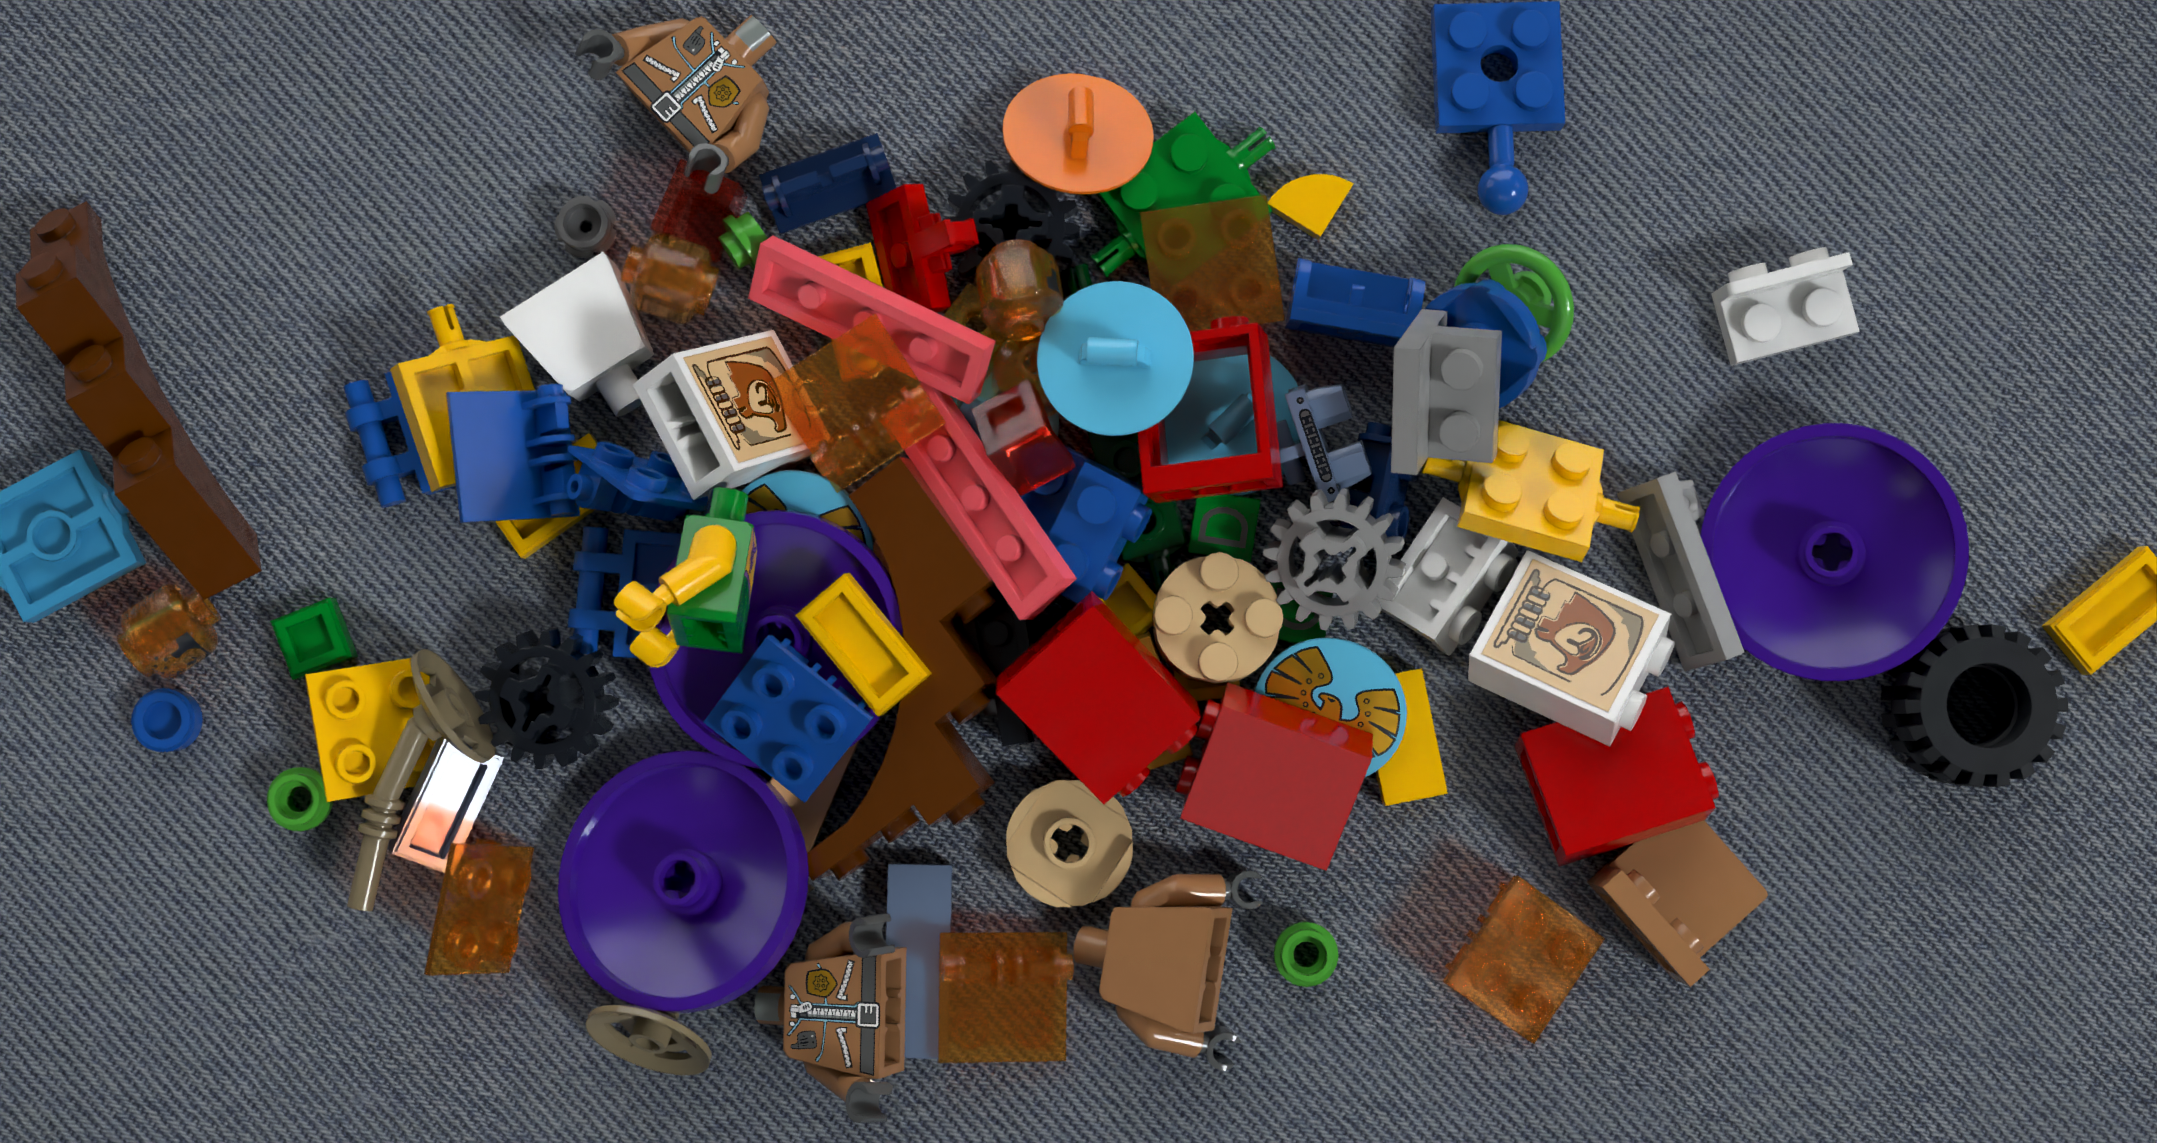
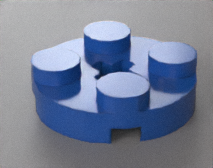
M1486 279L1478 283L1460 284L1439 295L1426 306L1425 309L1447 311V327L1502 331L1499 408L1512 402L1532 384L1536 378L1539 365L1545 359L1547 353L1546 341L1540 334L1538 324L1529 308L1499 282Z

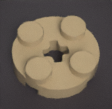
M1221 552L1212 553L1205 557L1193 558L1176 568L1167 577L1156 594L1152 616L1155 645L1167 664L1189 680L1206 681L1215 684L1239 681L1263 665L1277 644L1279 630L1283 623L1282 609L1276 601L1277 594L1271 583L1266 582L1265 576L1256 567L1244 560L1233 558L1229 554ZM1208 603L1214 608L1222 605L1226 606L1232 613L1227 620L1232 627L1231 632L1227 635L1218 629L1210 635L1204 632L1201 625L1204 623L1206 616L1201 610L1202 606Z
M1056 779L1032 790L1014 810L1006 831L1007 858L1017 882L1035 899L1055 907L1084 906L1107 897L1124 879L1133 857L1132 828L1122 805L1114 796L1103 805L1080 780ZM1073 825H1076L1084 830L1081 842L1088 848L1082 857L1072 853L1064 861L1055 855L1059 844L1051 837L1058 828L1068 832Z

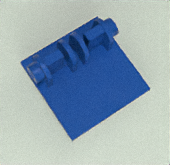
M563 384L541 385L537 387V390L446 393L460 523L580 516L579 506L567 494V484L570 477L575 474L574 462H577L578 459L567 451L568 446L576 442L575 435L571 434L568 405L572 404L571 397L567 396L563 390Z
M598 442L595 449L574 445L568 446L567 451L579 459L582 465L579 474H573L567 484V494L581 508L609 512L611 510L613 513L618 514L626 512L631 516H642L663 521H672L676 516L681 517L687 509L706 511L708 496L696 500L692 499L670 455L667 453L652 451L649 459L636 457L630 450L608 442Z
M768 635L704 720V723L805 803L874 716L864 709L867 705L864 699L860 702L843 687L840 686L836 689L832 686L837 680L834 675H831L827 681L817 673L822 667L819 663H816L812 668L808 667L807 664L810 661L790 646L791 641L785 638L781 642L773 635Z

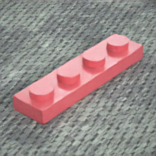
M774 235L760 243L748 299L968 405L980 396L995 340Z
M921 382L884 422L911 459L1018 619L1033 620L1077 578L951 396Z

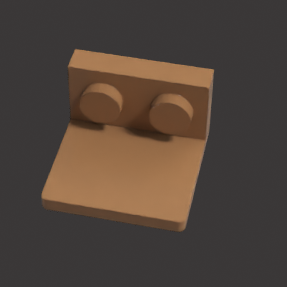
M1705 821L1629 844L1587 881L1672 979L1689 987L1710 970L1700 957L1768 896L1766 889Z

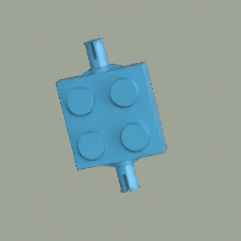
M79 449L0 491V587L9 593L23 622L35 623L147 563L130 531L129 518L127 516L128 509L117 498L114 489L105 483L88 451Z

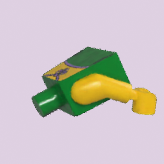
M711 488L708 494L705 516H686L676 567L659 577L661 586L652 593L637 581H632L615 597L614 606L618 609L616 616L632 629L641 632L630 645V652L646 665L655 668L665 666L676 654L680 645L742 654L757 558V541L754 525L745 522L749 497L746 493L731 488ZM667 605V616L672 629L668 635L656 627L662 619Z

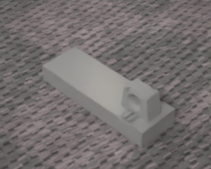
M1675 471L1619 492L1617 496L1622 503L1640 506L1638 522L1632 535L1660 609L1671 613L1668 630L1672 640L1675 641L1674 646L1684 671L1725 661L1745 652L1695 523L1697 519L1705 515V511L1702 509L1694 488L1695 484L1693 480L1679 481Z

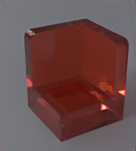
M680 159L650 229L661 241L663 239L668 241V235L675 237L679 244L688 247L685 251L716 263L720 260L724 251L718 237L727 232L722 219L729 215H732L735 219L738 218L748 196L739 183L723 177L717 192L713 194L707 193L704 187L710 173L705 170H695L689 177L684 176V170L687 161Z
M1029 379L971 409L987 457L1020 496L1074 469L1075 463L1072 454L1052 430L1040 394Z

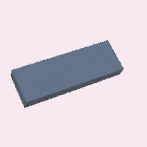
M888 863L887 913L890 914L891 921L886 922V944L895 945V947H907L905 1058H948L953 864Z

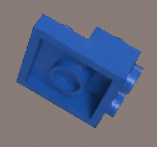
M1035 433L1010 483L1077 578L1061 595L1078 604L1093 591L1099 598L1105 601L1113 592L1122 574L1123 566L1116 562L1127 540L1135 543L1150 519L1152 509L1145 506L1149 497L1143 494V486L1042 433Z

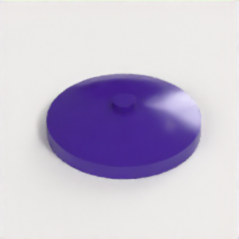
M1823 423L1792 429L1770 438L1747 453L1731 468L1713 494L1705 513L1700 535L1742 647L1757 659L1775 669L1797 677L1818 681H1849L1874 676L1893 669L1923 650L1939 634L1953 614L1963 592L1969 564V540L1962 509L1949 483L1935 465L1922 453L1893 435L1877 429L1845 423Z
M764 510L747 513L745 516V522L754 525L757 541V558L742 654L680 645L676 654L665 666L659 668L649 666L655 688L672 718L692 739L710 752L726 760L758 769L761 768L707 726L704 720L768 635H773L781 642L785 638L791 641L790 646L810 661L807 664L808 667L812 668L816 663H819L822 667L817 673L826 681L831 675H834L837 680L832 686L836 689L840 686L843 687L860 702L863 698L795 615L844 573H850L903 637L897 595L891 575L881 560L865 543L845 528L827 519L799 511ZM677 556L671 562L665 573L676 567ZM668 605L662 619L656 625L666 635L672 630L667 616ZM868 704L864 709L874 717L852 745L866 735L881 718V716L878 717Z
M674 751L645 758L630 765L606 782L583 808L569 834L561 859L558 879L559 911L569 945L581 966L594 981L615 997L632 1005L671 1013H690L704 1011L728 1003L748 992L762 981L777 965L794 939L802 919L808 892L809 869L804 837L792 809L783 796L770 782L747 766L726 760L716 754L700 751Z

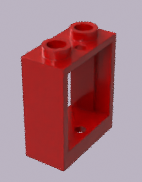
M1228 316L1214 319L1210 322V329L1190 332L1193 343L1194 362L1248 354L1258 453L1169 464L1165 420L1163 419L1154 426L1138 432L1143 494L1156 503L1283 487L1268 336L1257 322L1249 323V318L1244 316Z

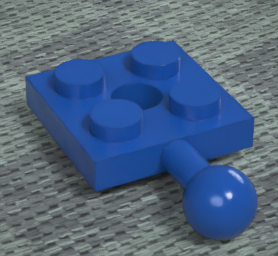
M1560 1L1434 4L1431 10L1435 132L1436 134L1488 132L1490 168L1479 180L1477 188L1478 197L1483 207L1493 214L1508 215L1514 213L1525 203L1529 188L1525 175L1518 168L1514 167L1513 132L1561 131L1565 125ZM1494 53L1506 56L1513 64L1514 76L1503 82L1489 79L1481 69V59Z

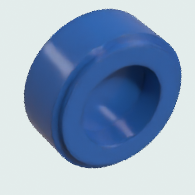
M170 688L155 689L143 695L136 703L131 717L132 730L137 740L144 747L156 752H175L185 749L196 740L203 723L202 711L195 698L183 690Z

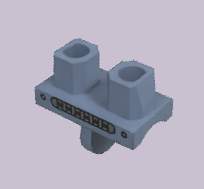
M1306 383L1289 389L1288 393L1285 394V398L1300 440L1293 441L1286 420L1276 422L1280 462L1288 485H1293L1306 480L1299 457L1305 455L1317 490L1322 489L1328 502L1334 501L1342 488L1352 486L1372 474V467L1362 440L1329 450L1322 429L1353 418L1343 384L1309 390Z

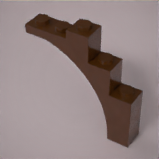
M87 201L70 210L60 208L49 212L36 223L34 228L30 229L31 260L23 266L20 272L16 273V308L64 365L65 400L112 456L115 495L205 600L262 571L257 534L232 503L196 450L142 352L120 302L103 251L101 219Z
M898 456L851 493L849 498L872 531L888 565L898 599L903 638L932 674L900 700L894 732L883 763L868 793L846 824L807 853L809 877L812 881L832 874L835 875L838 881H841L870 860V857L865 852L867 847L882 836H884L888 843H891L919 823L920 819L914 813L916 810L919 811L929 826L949 819L953 826L958 825L985 805L984 800L979 794L995 783L950 720L955 718L960 725L977 715L990 704V700L985 693L997 685V678L955 622L960 617L964 623H968L989 609L996 601L991 593L997 589V586L911 459Z

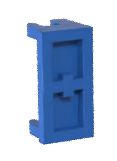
M1298 258L1285 329L1394 347L1422 310L1426 281L1315 263L1311 260Z

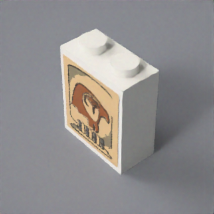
M774 330L674 353L632 384L693 500L708 496L711 488H734L753 482L773 472L791 470L833 442Z
M1527 550L1469 655L1468 681L1607 746H1611L1620 727L1631 731L1636 724L1647 699V695L1639 692L1648 673L1659 677L1669 660L1675 645V641L1666 638L1671 613Z

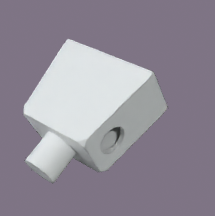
M604 252L500 316L504 325L558 384H563V390L571 397L582 401L600 391L616 417L625 415L642 405L632 385L638 381L632 369L650 359L654 353L621 272Z

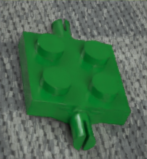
M1194 111L1153 143L1149 160L1136 177L1116 189L1096 194L1114 217L1119 236L1097 253L1090 256L1095 266H1100V272L1107 278L1110 273L1136 255L1138 259L1154 268L1171 291L1271 215L1272 209L1252 185L1247 170L1264 155L1276 148L1271 137L1269 136L1265 139L1267 132L1262 127H1258L1255 132L1231 149L1228 145L1215 138Z

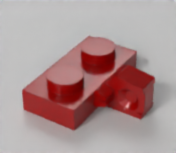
M903 184L867 202L866 208L885 289L936 313L950 308L951 302L944 273L953 269L950 255L964 252L979 244L974 218L964 221H950V219L942 221L940 213H930L923 184Z

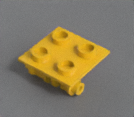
M411 658L305 674L326 802L373 794L407 721L414 716L413 708L421 704L413 683ZM420 672L424 684H430V676ZM428 738L405 788L416 785L436 741Z

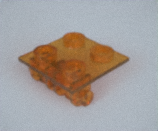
M1267 195L1140 212L1151 289L1165 297L1178 310L1189 332L1210 329V322L1212 320L1228 316H1244L1249 318V323L1257 322L1258 324L1285 321Z
M876 313L767 383L769 389L812 453L810 457L823 477L827 476L837 493L946 424V421Z
M477 838L476 844H450L424 972L425 975L509 973L512 957L517 950L519 942L518 926L524 896L531 882L530 866L534 847L502 845L500 841Z
M1514 875L1508 885L1502 882L1499 885L1500 892L1487 909V912L1490 913L1489 917L1486 918L1481 914L1478 916L1477 920L1483 924L1477 934L1471 930L1467 932L1466 936L1472 939L1470 945L1464 943L1452 963L1447 962L1444 966L1449 972L1443 979V982L1535 1044L1605 938L1524 879Z
M1067 932L939 933L938 1063L1066 1061L1067 980H1072L1074 973L1072 954H1067Z

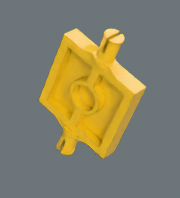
M447 304L444 307L439 306L427 311L439 348L429 356L401 362L390 369L431 492L456 486L446 398L447 392L535 390L518 339L513 335L488 342L473 339L465 340L454 304Z
M1498 420L1497 456L1493 463L1427 458L1421 471L1423 474L1426 473L1458 482L1461 508L1457 527L1579 562L1583 561L1590 548L1592 530L1596 522L1632 533L1640 514V506H1632L1604 498L1600 483L1603 449Z

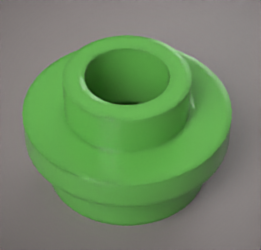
M745 212L736 219L729 215L722 219L727 232L718 237L720 243L739 270L749 265L754 271L760 243L768 238L749 212Z
M295 767L283 771L272 781L267 793V806L270 815L276 823L291 831H306L319 826L326 820L333 806V801L326 802L322 774L307 767ZM299 787L306 788L311 794V804L305 811L299 810L293 802V795Z
M1313 922L1294 923L1284 929L1276 940L1274 946L1275 965L1280 974L1292 984L1302 987L1315 986L1327 980L1334 972L1338 962V947L1330 932L1321 925ZM1311 942L1316 946L1317 956L1311 964L1300 965L1295 961L1294 950L1298 944Z

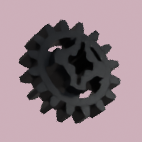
M992 160L985 162L987 178L979 181L973 175L966 173L963 176V180L968 194L962 196L950 193L948 203L958 212V216L946 217L942 221L945 219L964 221L974 218L979 243L990 246L997 254L998 264L995 266L984 260L974 247L964 252L952 254L950 257L965 256L957 268L958 273L962 278H966L977 271L980 274L978 288L983 293H986L994 282H998L1002 285L1005 299H1011L1015 284L1022 283L1031 296L1036 295V278L1044 274V277L1047 279V276H1052L1051 269L1058 274V270L1054 265L1057 260L1065 263H1072L1074 260V251L1065 245L1064 241L1080 238V226L1065 222V219L1077 212V204L1075 200L1059 202L1058 198L1062 192L1035 182L1024 173H1021V170L1012 160H1010L1008 165V172L999 173ZM1001 190V197L988 209H976L983 199ZM1025 191L1038 197L1047 206L1052 217H1048L1047 213H1036L1025 201ZM1009 216L1019 217L1020 227L1024 228L1017 232L1015 241L1004 240L1003 232L999 229L1006 225L1007 217ZM1050 244L1039 259L1027 266L1021 267L1022 259L1035 247H1047Z
M552 627L542 631L539 639L534 631L530 630L516 635V645L507 642L494 649L501 663L491 662L482 666L480 672L492 682L491 686L475 691V698L489 702L490 711L482 714L478 720L480 724H496L499 731L490 742L494 747L507 741L514 745L511 752V761L517 763L533 753L536 769H544L551 765L555 757L561 767H564L578 760L577 751L587 755L599 747L593 734L603 735L612 730L614 724L604 717L602 713L619 705V698L604 693V686L615 680L616 676L614 672L599 674L595 666L604 655L600 649L587 655L580 652L583 636L576 634L568 637L561 643L558 628ZM530 658H549L547 664L542 665L539 671L533 668L525 670L520 667ZM546 686L549 689L547 696L540 692V689ZM547 700L555 705V707L547 710L545 707ZM554 726L563 730L568 727L574 729L570 735L564 738H545L547 732L553 730Z

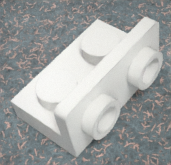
M1822 247L1789 257L1791 266L1789 268L1768 273L1766 263H1759L1729 272L1728 278L1730 283L1725 284L1711 295L1730 365L1733 366L1860 332L1843 270L1853 265L1850 252L1829 257L1827 247Z
M1443 497L1402 557L1401 561L1406 563L1403 576L1388 578L1399 588L1392 601L1383 600L1379 597L1377 599L1380 602L1382 612L1427 638L1438 650L1449 656L1458 644L1464 645L1475 634L1481 622L1482 614L1480 611L1493 591H1501L1511 580L1517 566L1516 557L1518 549L1512 542L1457 527L1461 507Z

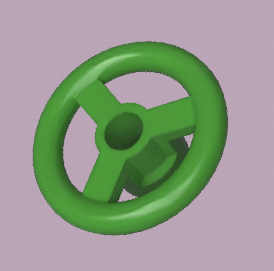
M1501 244L1478 252L1461 269L1454 287L1464 283H1476L1480 275L1488 269L1492 280L1499 282L1506 290L1512 292L1523 301L1533 314L1538 325L1550 328V331L1544 338L1547 345V353L1542 362L1551 358L1567 340L1574 319L1572 292L1561 270L1547 256L1523 245ZM1510 263L1522 265L1533 272L1521 271L1513 274ZM1552 298L1554 302V307L1550 306Z

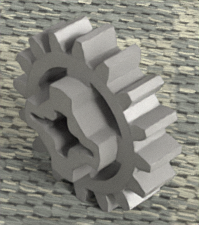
M1342 488L1332 503H1328L1322 489L1315 490L1310 498V509L1296 499L1287 508L1292 522L1278 518L1270 529L1282 541L1269 542L1264 548L1263 556L1278 561V564L1268 570L1265 579L1266 582L1283 583L1284 589L1276 601L1279 605H1282L1294 599L1300 605L1296 614V620L1302 622L1311 612L1319 614L1320 629L1328 630L1334 617L1341 616L1344 625L1350 630L1355 628L1358 622V611L1360 610L1372 620L1378 617L1382 608L1377 597L1388 601L1394 599L1399 588L1388 578L1402 577L1406 569V563L1392 558L1391 555L1402 550L1405 542L1404 538L1400 536L1387 537L1385 532L1394 519L1390 513L1382 515L1377 519L1369 514L1373 507V498L1368 496L1356 507L1350 504L1349 489ZM1328 520L1344 521L1355 527L1349 529L1332 526ZM1297 536L1301 540L1299 546L1305 552L1304 565L1298 571L1295 568L1293 557ZM1351 547H1354L1343 567L1336 563L1330 567L1326 565L1316 572L1326 553L1332 556L1340 551L1344 553ZM1374 548L1377 567L1374 580L1371 583L1368 579L1370 574L1363 566L1364 556L1370 549ZM1316 591L1337 593L1340 598L1325 597L1316 593Z

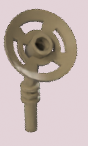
M421 649L411 657L413 683L421 704L413 708L414 716L407 721L373 794L365 796L364 802L370 805V808L363 809L361 817L367 821L360 823L358 826V831L363 834L347 902V907L355 910L373 911L389 840L397 838L398 831L393 828V825L400 824L401 816L396 814V811L403 810L405 805L399 798L428 738L436 741L443 736L455 749L479 763L489 761L496 753V747L490 743L493 734L489 724L479 723L478 718L484 713L475 697L450 665L428 649ZM420 672L430 676V684H424Z
M809 878L807 894L815 889ZM606 1005L593 1009L585 1023L589 1035L604 1049L623 1060L649 1070L673 1075H695L704 1072L709 1067L712 1059L711 1050L703 1039L689 1027L678 1021L679 1013L651 1010L632 1005ZM611 1023H622L623 1027L631 1033L629 1038L616 1030ZM683 1050H686V1051L688 1052V1053H673V1052H678V1051H683Z

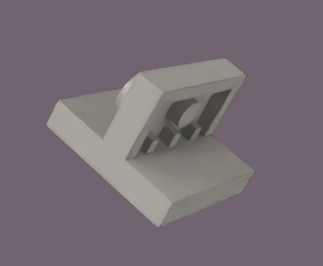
M1422 309L1394 346L1391 473L1417 475L1427 458L1493 463L1497 456L1502 331L1447 327V311Z

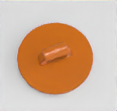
M1075 73L1045 77L1026 86L1010 102L1004 115L1002 127L1003 141L1007 153L1025 175L1047 188L1070 194L1107 192L1131 181L1148 162L1154 139L1153 127L1148 113L1131 93L1109 80Z

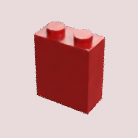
M1093 591L997 677L996 694L1103 805L1117 793L1125 797L1136 790L1150 773V769L1147 766L1165 750L1169 754H1174L1183 748L1196 734L1198 726L1195 723L1201 719L1197 700Z
M1227 682L1220 703L1208 699L1201 716L1196 736L1205 739V743L1199 759L1187 755L1175 788V792L1185 795L1180 819L1327 871L1371 763L1373 734Z
M1669 687L1646 693L1645 705L1633 729L1629 731L1620 727L1611 746H1607L1558 722L1520 734L1515 750L1559 867L1704 821L1716 808L1713 800L1719 797V792L1714 774L1706 761L1698 763L1689 740L1695 737L1692 718L1682 701L1674 702Z

